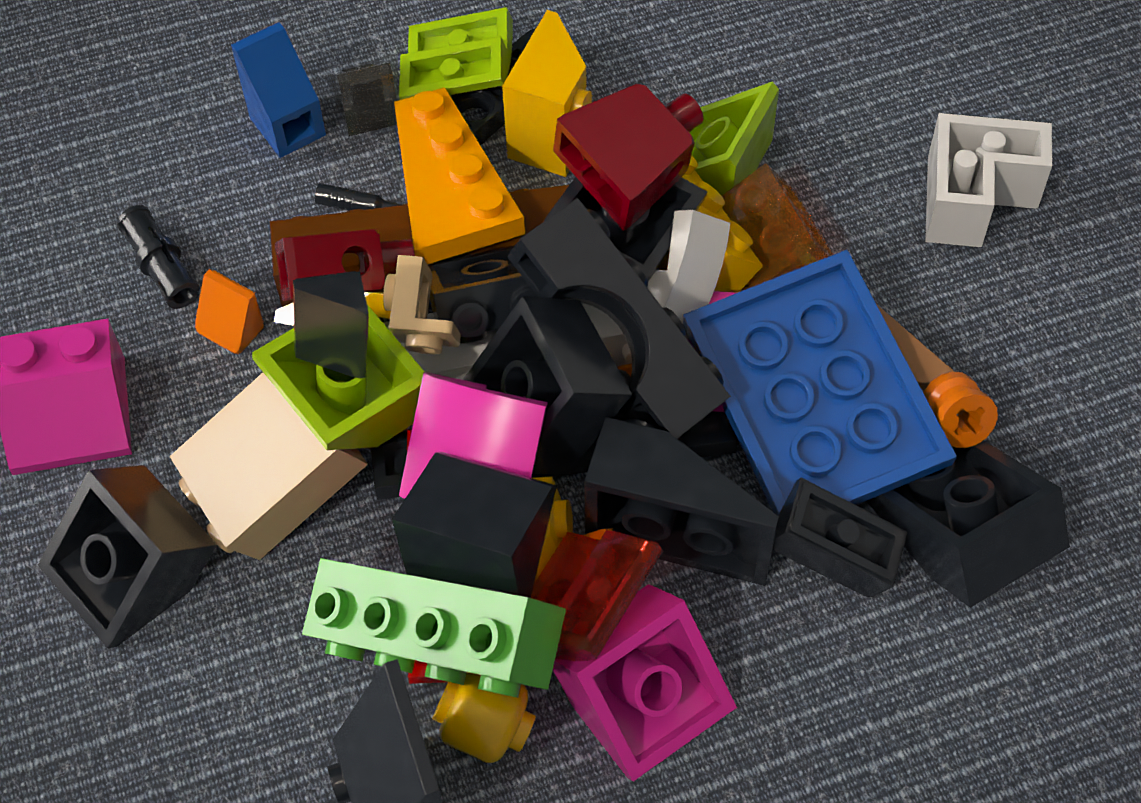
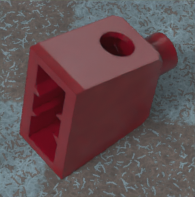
M634 84L557 118L553 152L624 231L632 226L688 170L695 145L693 137L689 132L703 123L704 116L699 104L689 94L684 93L664 106L646 85Z
M378 229L287 237L275 243L282 301L293 300V280L297 278L346 272L342 265L343 254L355 253L360 260L359 271L364 291L384 289L385 277L388 274H396L398 255L415 256L411 239L381 242Z

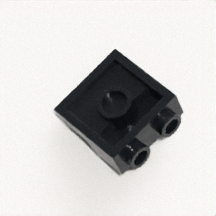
M515 245L427 264L433 273L430 301L434 319L454 322L461 334L460 344L482 340L487 337V331L499 329L522 296L538 297L507 257Z

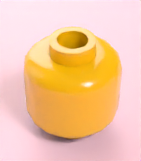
M467 672L464 685L448 682L432 720L441 723L439 734L442 742L485 763H494L501 759L508 747L520 752L536 718V715L525 711L528 703V690L526 686L521 684L518 698L478 689L481 675Z

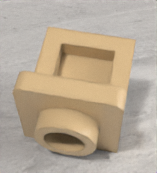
M398 255L396 274H388L384 285V309L391 311L389 329L400 343H405V349L411 352L435 355L442 353L443 346L459 347L461 334L454 322L427 319L433 273L423 257Z

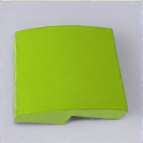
M504 7L409 26L408 53L400 55V100L415 96L423 91H433L444 87L449 95L502 86L508 76L512 53L513 19L508 8Z

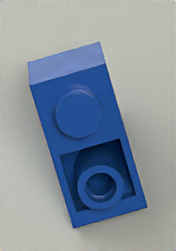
M280 22L231 44L249 117L279 158L326 136L317 94L285 28Z

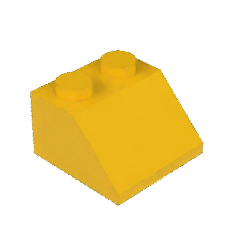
M547 10L502 85L507 158L567 177L570 170L553 152L557 118L592 103V92L586 90V65L558 13Z

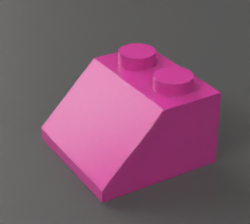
M109 319L0 337V433L8 467L12 475L132 454L125 357Z
M650 584L558 644L553 671L568 700L625 776L631 781L638 779L737 708L685 601Z

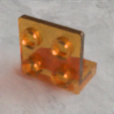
M767 163L722 195L725 201L722 209L730 220L739 224L750 235L753 241L750 248L763 265L740 292L789 273L795 268L799 269L834 255L794 189Z

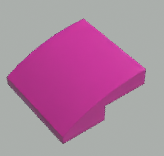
M424 372L399 496L406 498L435 452H444L532 478L548 402L486 389L487 385Z

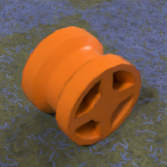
M963 372L942 374L931 381L923 392L949 443L953 447L968 448L975 446L985 440L993 431L998 419L995 403L986 393L979 389L971 377Z

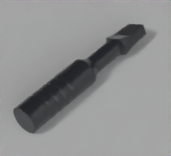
M319 183L315 192V204L347 211L403 205L385 201L380 195Z

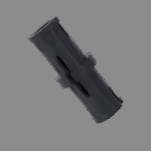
M136 205L126 209L119 216L118 220L120 222L117 223V227L136 252L135 262L141 272L152 278L170 308L180 309L194 302L199 296L197 291H200V286L181 262V250L174 239L164 235L148 207Z

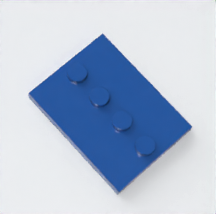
M848 250L841 251L683 314V325L695 351L699 356H704L711 360L723 377V387L731 397L721 405L773 513L777 516L796 480L801 477L857 505L953 465L957 456Z

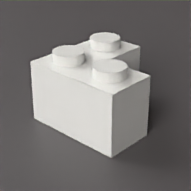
M939 113L928 155L925 242L982 247L994 205L1038 209L1052 169V123Z

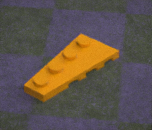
M446 88L423 91L415 96L395 101L394 105L415 256L423 257L427 264H431L524 235L525 224L523 214Z

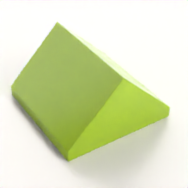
M773 81L700 107L704 121L700 126L689 132L695 142L692 156L698 163V167L695 170L704 182L711 185L723 197L725 205L722 209L729 216L732 215L773 140L779 88Z

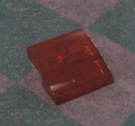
M607 529L600 540L572 532L566 533L535 581L531 595L532 599L566 609L555 659L568 661H590L597 659L663 552L658 543Z

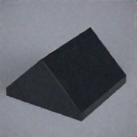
M435 452L392 518L406 574L531 598L557 485L444 452Z

